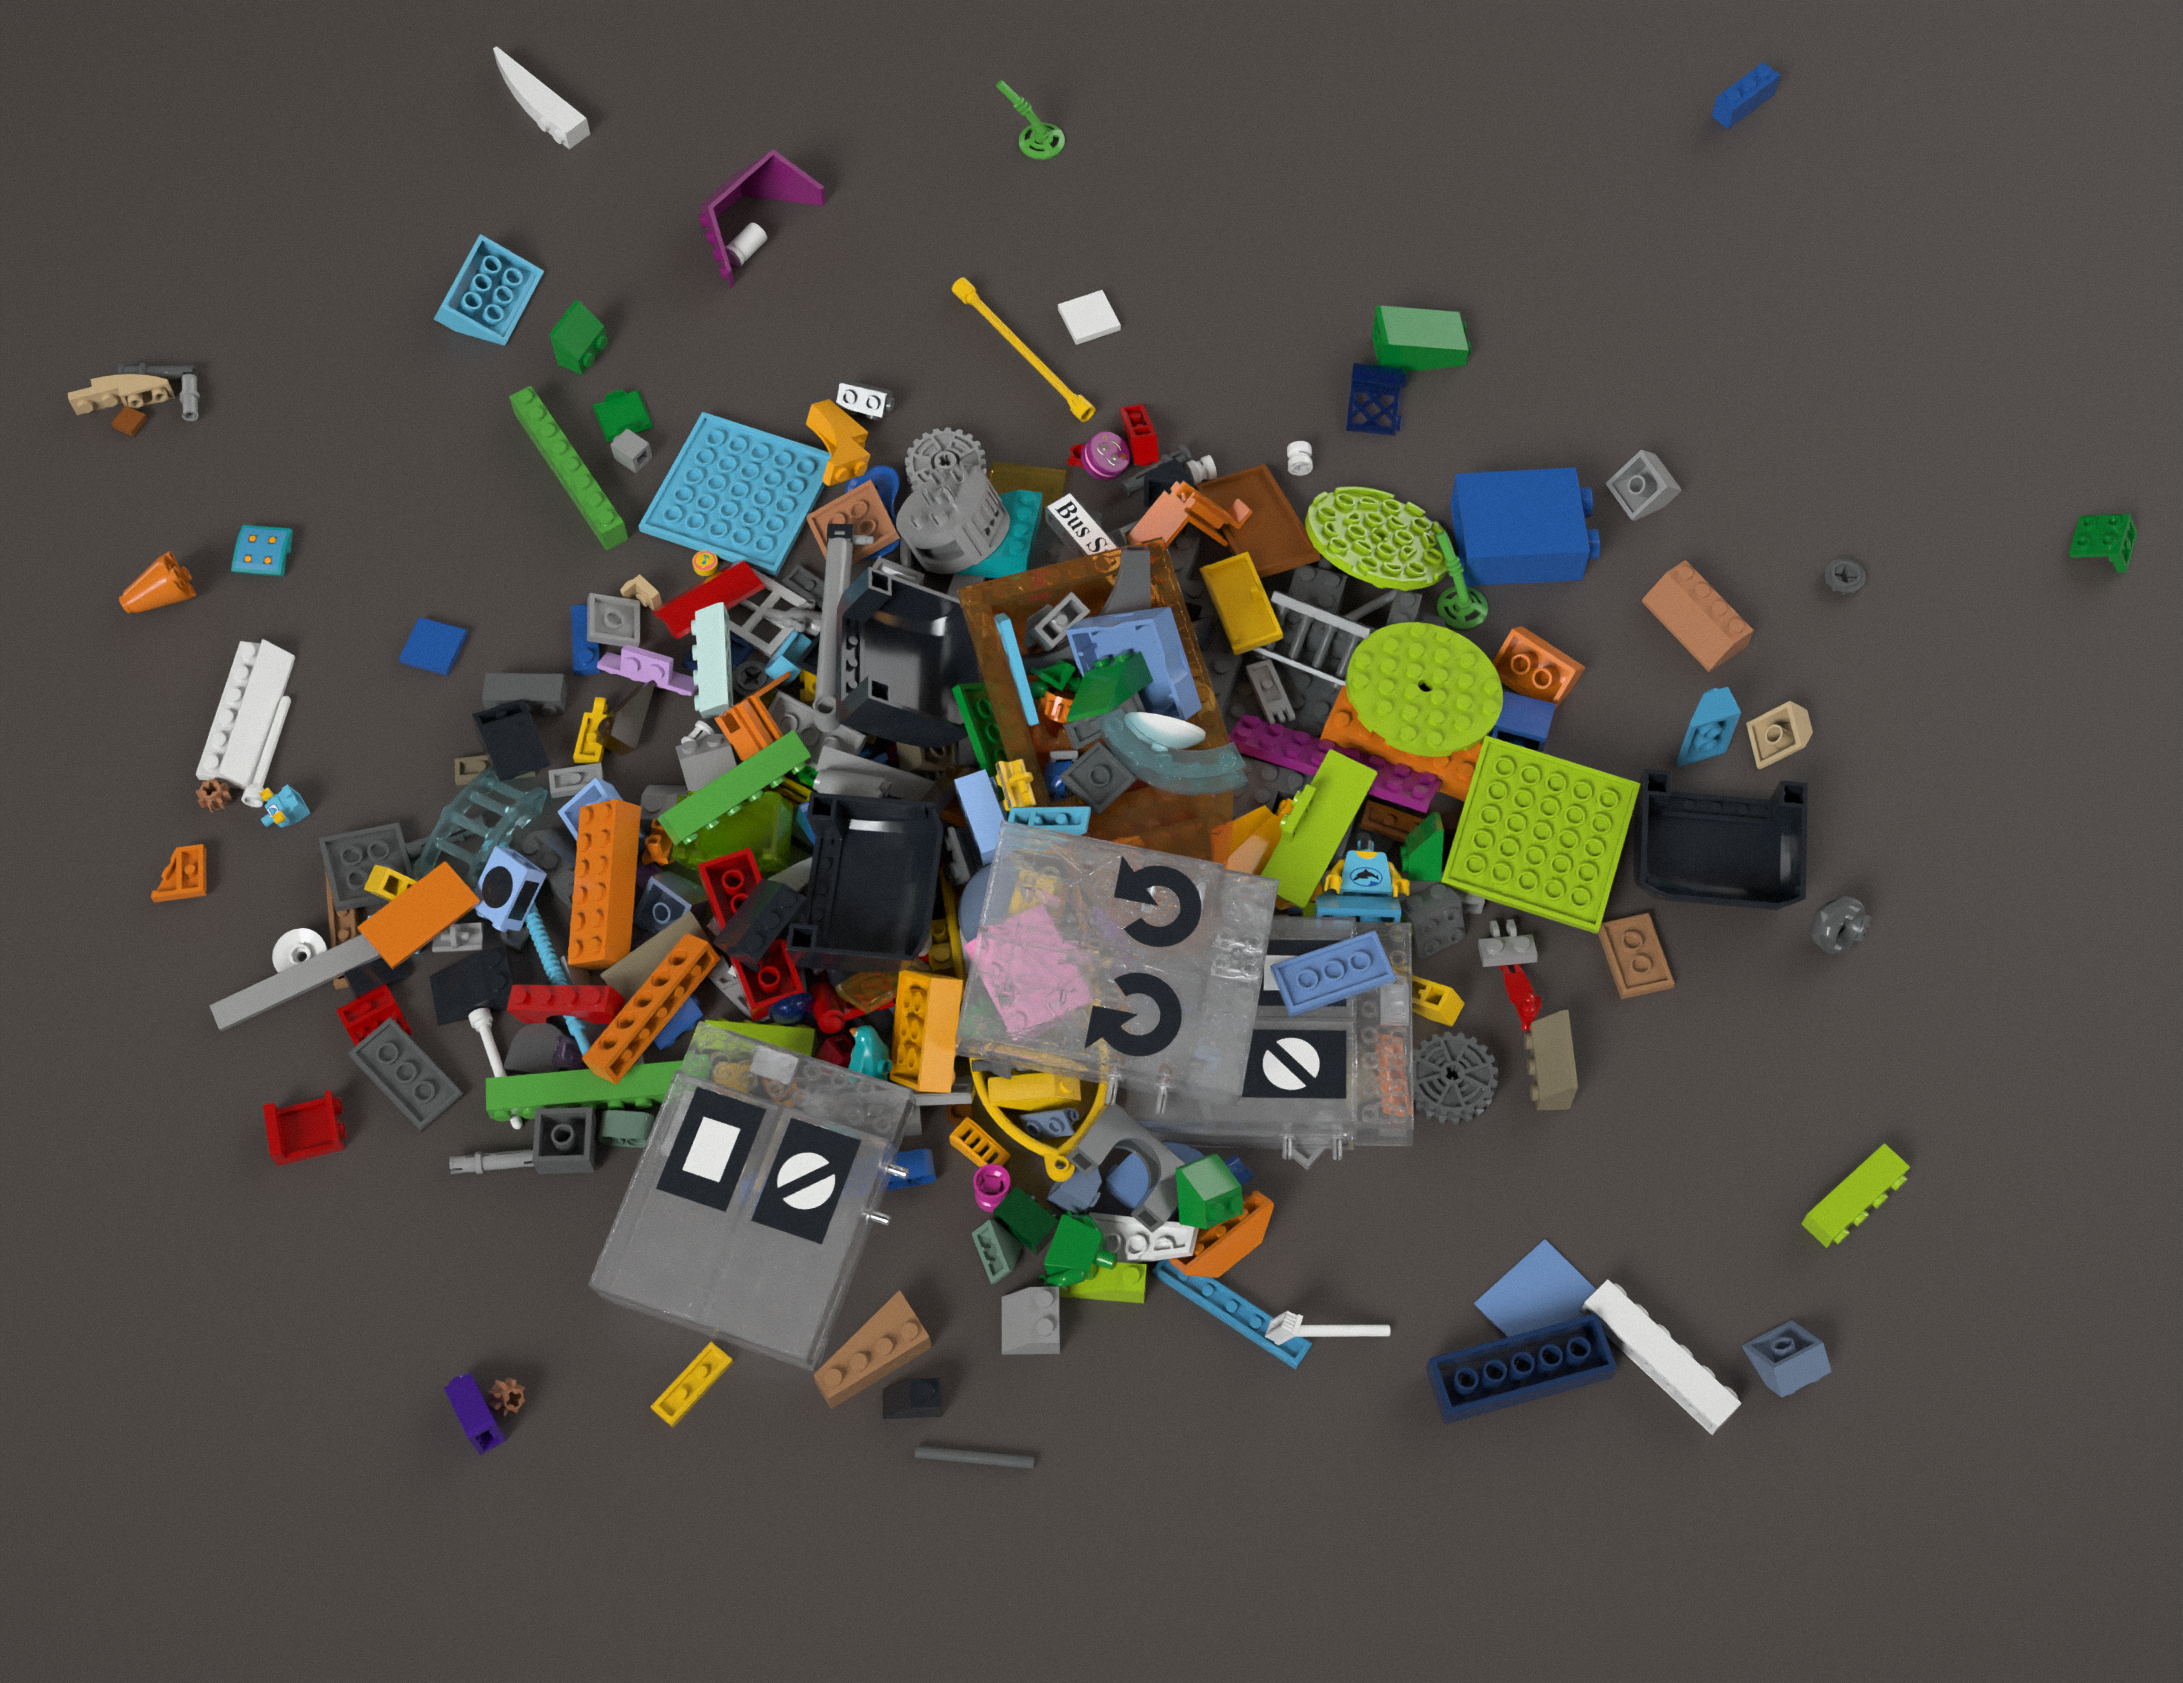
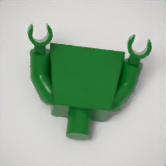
M1067 1211L1065 1215L1062 1214L1044 1261L1046 1272L1051 1276L1040 1275L1038 1280L1044 1283L1042 1287L1059 1286V1288L1084 1282V1280H1093L1099 1266L1113 1270L1118 1255L1115 1252L1105 1250L1106 1240L1102 1229L1090 1215L1073 1214L1071 1211Z

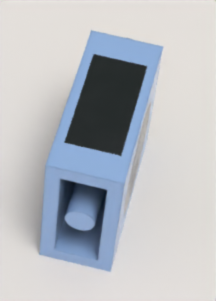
M495 846L473 892L480 900V904L475 907L477 910L476 914L484 919L491 920L493 922L492 926L500 931L507 932L508 929L520 931L547 873L517 851Z

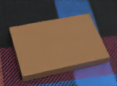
M1649 912L1601 923L1598 935L1621 999L1674 988L1675 983Z

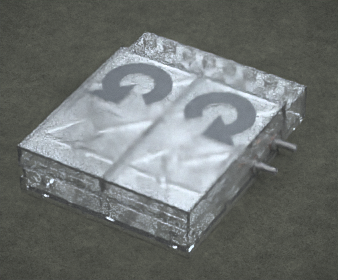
M1001 820L956 1031L955 1055L1108 1085L1105 1098L1107 1105L1109 1103L1110 1105L1115 1104L1118 1087L1157 1094L1155 1114L1164 1115L1167 1097L1179 1099L1180 1096L1237 1107L1243 1092L1279 879L1224 869L1225 864Z

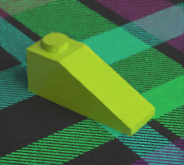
M1116 1262L1113 1270L1099 1266L1093 1280H1084V1282L1059 1288V1297L1144 1303L1147 1264Z

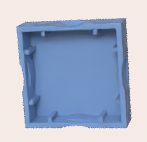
M1170 606L1083 618L1066 630L1077 667L1082 676L1094 666L1093 662L1101 657L1108 656L1109 659H1112L1123 651L1129 650L1130 654L1141 651L1153 679L1151 683L1138 691L1146 713L1159 714L1186 721L1202 708Z

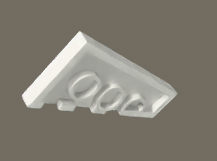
M1093 1212L1089 1214L1102 1229L1106 1240L1105 1250L1117 1253V1262L1140 1263L1193 1256L1199 1230L1197 1227L1181 1225L1180 1222L1166 1221L1164 1225L1151 1233L1134 1217Z

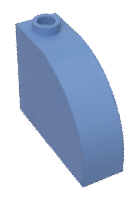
M1162 1142L1174 1155L1186 1163L1205 1157L1202 1153L1189 1146L1179 1143ZM1134 1153L1130 1154L1119 1166L1117 1164L1113 1165L1105 1176L1106 1190L1131 1212L1141 1200L1148 1187L1146 1167ZM1178 1206L1175 1208V1210L1168 1218V1220L1178 1211Z

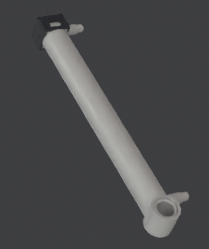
M828 524L827 557L815 701L813 702L815 726L824 732L834 731L840 726L836 719L837 607L842 593L850 586L854 545L874 544L873 536L854 535L853 524Z

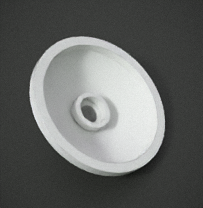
M1130 712L1125 715L1124 719L1128 729L1138 739L1152 745L1151 749L1160 753H1167L1168 749L1180 750L1197 745L1205 739L1206 732L1196 725L1159 714Z

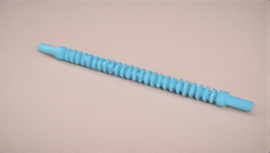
M507 843L499 845V847L510 849ZM533 902L525 923H527L529 933L532 935L531 938L537 947L536 951L539 953L541 963L544 965L543 968L549 977L548 980L551 982V985H569L567 984L564 972H562V967L559 966L558 956L555 954L554 948H552L553 944L550 942L548 932L545 930L546 927L543 925V920L540 919L541 915L538 913L536 903ZM563 1015L570 1034L575 1036L581 1053L584 1056L591 1047L585 1033L587 1030L585 1022L581 1018Z

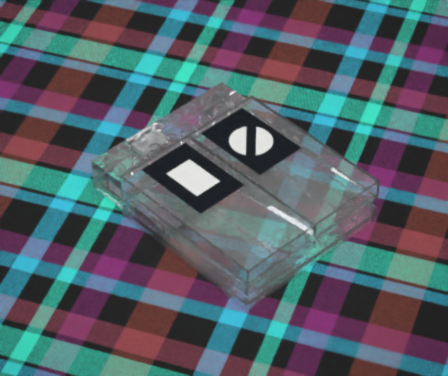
M1134 915L1133 922L1142 918L1152 926L1162 927L1171 924L1178 916ZM1201 916V921L1192 934L1178 944L1168 947H1152L1133 939L1131 973H1147L1166 982L1177 995L1182 1011L1181 1026L1178 1034L1165 1049L1149 1056L1128 1055V1071L1130 1072L1127 1074L1126 1113L1139 1124L1145 1126L1148 1132L1161 1143H1179L1189 1147L1283 1149L1282 1158L1285 1160L1286 1149H1288V1160L1292 1159V1148L1332 1149L1333 1160H1336L1337 1149L1338 1160H1341L1342 1150H1355V1146H1412L1414 1112L1411 923L1356 922V917L1265 916L1271 925L1248 940L1229 916ZM1375 930L1396 976V982L1290 1017L1271 973L1270 965ZM1216 938L1255 945L1257 942V946H1262L1263 943L1261 959L1259 961L1258 957H1254L1253 960V956L1214 949ZM1221 942V947L1226 948L1227 943ZM1211 965L1248 972L1252 969L1253 973H1257L1259 970L1256 987L1254 988L1255 984H1250L1248 987V983L1210 976ZM1217 969L1216 974L1221 975L1222 969ZM1131 994L1130 1013L1138 1015L1130 1019L1129 1033L1133 1035L1148 1034L1159 1023V1007L1151 997L1145 994ZM1165 1063L1173 1067V1078L1177 1079L1179 1083L1171 1082L1170 1086L1174 1088V1092L1168 1093L1164 1115L1155 1114L1158 1091L1154 1089V1085L1159 1084L1160 1080L1154 1076L1158 1075L1160 1065ZM1165 1068L1162 1069L1161 1075L1168 1076L1169 1070Z
M699 1021L681 1067L674 1073L588 1286L593 1291L598 1292V1295L603 1300L816 1373L874 1221L887 1226L890 1224L891 1216L878 1212L891 1175L907 1178V1174H909V1169L895 1164L898 1159L899 1147L917 1102L912 1089Z

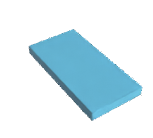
M1005 613L997 614L994 619L1022 718L1030 726L1039 724L1011 620Z

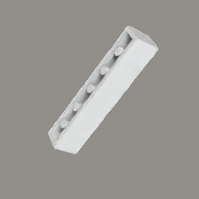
M1607 1279L1584 1302L1580 1312L1584 1316L1597 1313L1604 1334L1711 1435L1741 1405L1738 1396L1731 1388L1722 1386L1708 1367L1701 1366L1694 1360L1691 1351L1684 1345H1678L1671 1338L1669 1331L1664 1326L1653 1322L1649 1318L1648 1312L1641 1305L1634 1304L1627 1297L1625 1290L1618 1284H1613Z

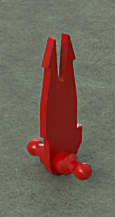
M1512 964L1515 973H1511L1507 965H1501L1500 970L1503 972L1506 993L1510 1003L1514 1004L1522 1022L1521 1029L1527 1032L1531 1022L1537 1018L1542 1007L1540 996H1535L1529 980L1521 969V964Z

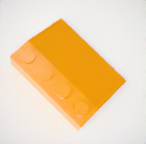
M908 969L899 972L890 1055L892 1068L888 1073L889 1080L917 1091L951 1093V1086L955 1082L954 1058L958 1054L957 1030L961 1026V1014L959 1011L960 1001L964 997L963 980Z

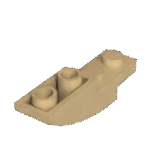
M121 374L90 379L92 387L68 393L69 402L76 415L119 404H124V406L132 409L175 398V394L167 379L140 374Z

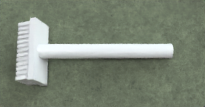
M1286 1311L1270 1320L1266 1331L1267 1334H1265L1266 1338L1280 1345L1293 1337L1390 1336V1326L1301 1325L1302 1315H1295Z

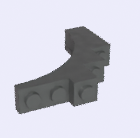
M1121 546L1120 568L1114 588L1097 616L1151 609L1150 549L1148 546ZM1069 640L1053 647L1048 652L1043 650L1037 653L1020 655L1026 675H1034L1030 672L1032 667L1039 670L1055 665L1061 659L1076 668L1071 676L1083 679L1077 667Z

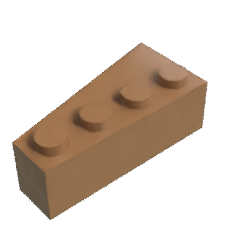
M899 1290L813 1375L816 1385L829 1407L833 1409L931 1349L930 1337Z

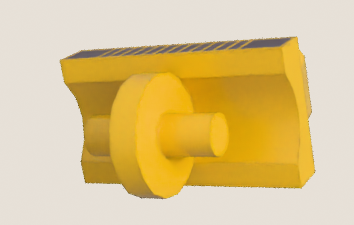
M1023 759L1011 762L999 761L995 765L998 772L995 777L998 785L1002 787L1005 800L1003 803L1005 810L1010 811L1011 808L1034 807L1036 802L1030 782L1033 781V776L1031 772H1026Z

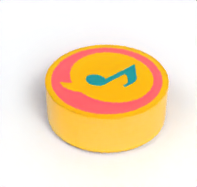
M705 550L696 553L692 559L694 571L701 576L714 574L719 566L716 554Z

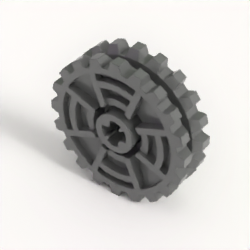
M1445 1032L1444 1037L1434 1034L1431 1035L1430 1042L1423 1040L1420 1042V1049L1413 1050L1411 1054L1412 1059L1408 1061L1406 1071L1407 1089L1411 1091L1408 1097L1410 1101L1416 1100L1415 1108L1419 1112L1422 1110L1427 1112L1426 1118L1431 1120L1433 1117H1437L1441 1124H1445L1446 1120H1451L1453 1125H1459V1120L1462 1119L1467 1123L1471 1122L1473 1119L1472 1115L1474 1114L1480 1117L1484 1113L1483 1108L1491 1105L1498 1083L1496 1079L1498 1068L1493 1067L1495 1063L1494 1056H1488L1486 1054L1488 1048L1485 1045L1478 1046L1476 1038L1471 1037L1468 1040L1465 1038L1464 1033L1460 1032L1457 1036H1452L1451 1032Z

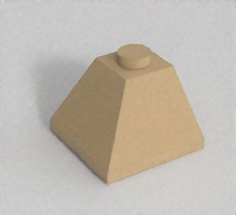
M1791 701L1746 723L1758 769L1771 765L1805 748L1813 733L1808 711Z

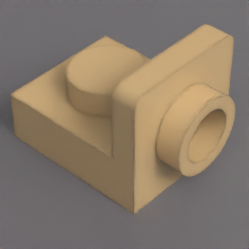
M640 574L634 579L627 581L620 590L622 598L638 599L644 607L649 606L652 610L662 605L660 593Z

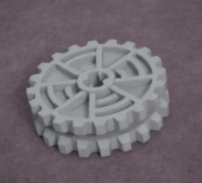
M946 427L944 431H940L938 428L933 429L932 434L925 432L922 434L921 440L915 439L913 441L914 448L909 447L907 450L909 457L905 458L908 485H912V492L931 479L929 478V473L935 468L939 469V467L943 468V470H950L957 464H963L964 467L979 465L987 476V469H985L986 460L984 459L985 452L980 450V442H973V436L971 434L963 435V430L960 429L953 432L951 428Z

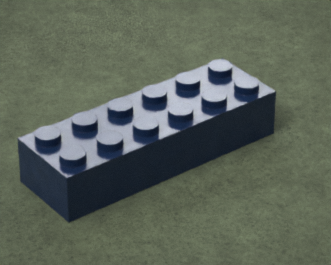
M1595 1313L1429 1358L1426 1372L1445 1425L1612 1379L1617 1366L1598 1315Z

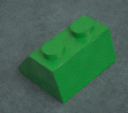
M577 300L573 302L549 334L557 364L580 375H583L587 368L593 365L596 356L605 349L608 342L604 325Z
M1433 812L1405 836V846H1400L1399 859L1402 871H1406L1408 881H1441L1444 829L1439 812Z
M1213 1153L1176 1168L1179 1220L1181 1225L1208 1229L1244 1214L1242 1186L1218 1154Z

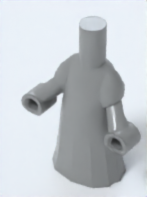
M807 599L801 606L793 607L787 611L767 608L766 618L781 621L785 627H793L798 632L817 636L821 629L822 612L814 611L816 604L814 599Z

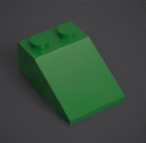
M1129 650L1118 653L1112 659L1104 656L1093 662L1094 666L1087 670L1083 676L1066 717L1068 723L1109 713L1151 683L1153 679L1141 651L1130 654Z

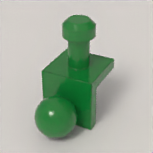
M1059 659L1055 665L1039 670L1032 667L1030 672L1040 679L1033 680L1029 684V688L1034 699H1040V697L1045 696L1046 691H1048L1047 683L1061 691L1067 685L1071 692L1077 693L1082 679L1077 676H1071L1076 668Z

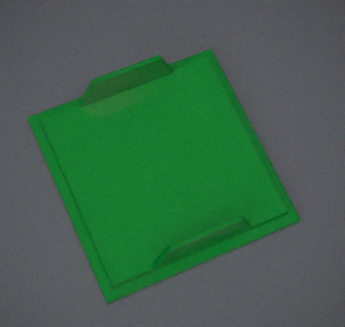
M623 389L605 395L604 401L592 405L607 443L612 442L616 436L621 435L626 429L636 434L654 428L639 390L626 393Z

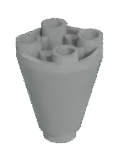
M821 769L815 778L813 789L817 790L818 793L885 798L890 793L893 782L880 776L831 769L825 771Z

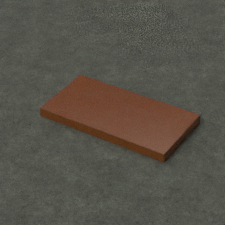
M1265 464L1195 485L1197 491L1225 511L1231 507L1236 499H1240L1252 510V514L1239 530L1230 523H1224L1218 531L1229 543L1227 546L1233 556L1248 551L1259 579L1320 560V552L1313 547L1305 527Z

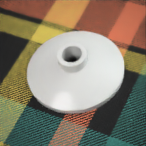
M298 928L291 930L280 937L275 944L272 955L274 967L280 973L301 963L299 961L301 954H307V958L304 960L306 961L327 951V946L323 938L310 929Z

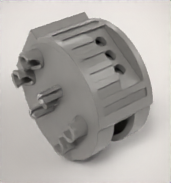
M957 464L950 470H943L941 467L939 469L935 468L929 473V478L931 479L918 487L903 503L897 515L896 527L926 572L950 574L964 570L972 565H977L992 554L1008 532L1010 516L1003 506L1001 498L979 465L964 467L963 464Z

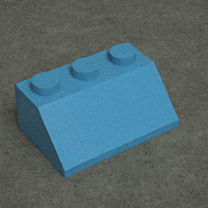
M1728 687L1721 689L1713 688L1703 694L1676 761L1678 767L1726 753L1741 715V711Z
M1333 893L1316 895L1314 937L1353 938L1375 930L1379 939H1397L1401 919L1399 898H1392L1388 895L1364 897L1361 894L1337 896Z

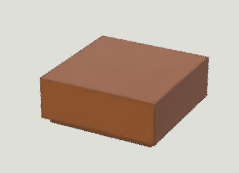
M124 406L111 422V425L114 429L134 437L148 419L144 413Z

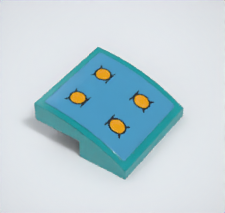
M242 525L235 546L231 571L241 574L284 577L286 556L291 552L293 529Z

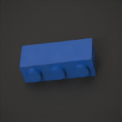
M1762 62L1716 97L1711 117L1727 129H1730L1775 95L1780 74Z

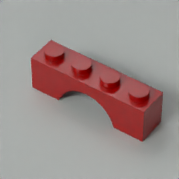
M512 985L507 1011L522 1023H547V1018L550 1016L565 1015L581 1018L594 1024H610L623 1009L625 998L611 986Z

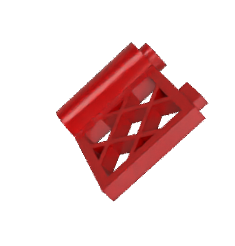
M870 973L855 984L842 990L835 989L828 983H816L807 993L808 1001L820 1029L828 1034L840 1031L847 1020L875 1010L881 1011L895 1006L897 997L887 973ZM881 980V982H880L878 985H872V984H871V983H874V982H876V981ZM855 990L852 994H845V992ZM863 992H870L867 997L861 996ZM880 994L888 995L882 998H877ZM854 1003L860 1004L859 1006L849 1009Z

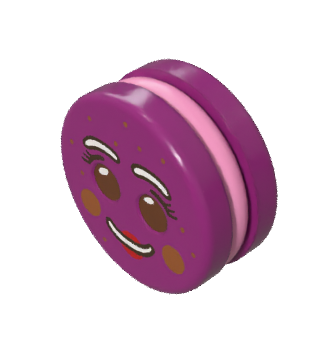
M1104 431L1095 434L1084 445L1081 451V461L1085 470L1092 477L1101 481H1111L1117 478L1129 465L1130 452L1127 444L1121 437Z

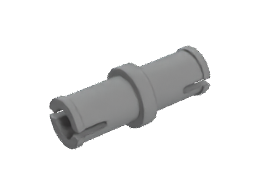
M186 374L181 379L182 392L180 393V402L183 408L182 417L186 421H195L199 417L198 403L200 402V394L197 392V377L192 374Z

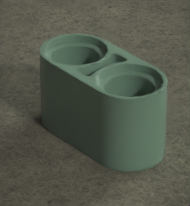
M604 1111L602 1112L598 1141L610 1146L649 1147L651 1146L655 1117L645 1112Z

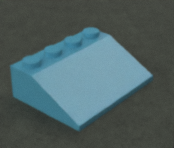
M480 234L434 320L455 332L505 346L544 271Z

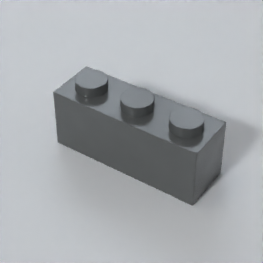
M485 673L482 702L487 710L523 699L530 714H544L548 716L564 714L568 687L563 674Z

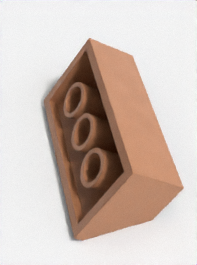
M1686 560L1666 572L1642 599V603L1708 672L1747 648L1754 631Z

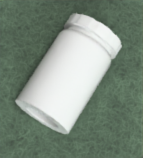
M750 223L725 247L728 260L734 266H742L767 241V235L759 225Z

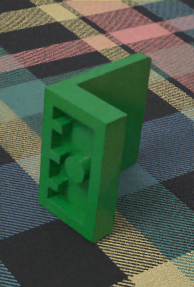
M2131 514L2080 516L2069 550L2070 557H2109V561L2113 562L2117 573L2127 572L2138 535Z

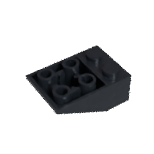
M523 699L472 714L477 739L500 782L551 766L531 714Z

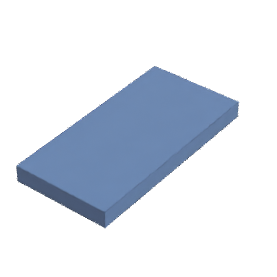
M1375 930L1270 965L1271 973L1290 1017L1396 982V976Z

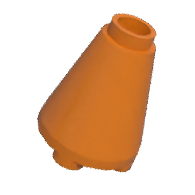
M168 551L155 560L123 591V595L119 596V601L128 614H132L133 612L141 613L184 602L195 597L196 593L188 582L192 579L189 571L184 566L180 568L174 555Z

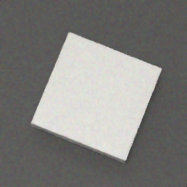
M1103 290L1058 304V311L1076 345L1121 330V325Z

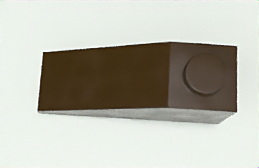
M649 681L634 689L601 720L597 728L599 732L596 740L597 743L620 756L636 750L655 686L653 681Z

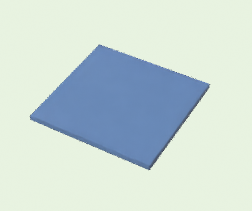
M1544 1239L1474 1302V1305L1506 1337L1584 1317L1580 1310L1584 1302L1596 1289Z

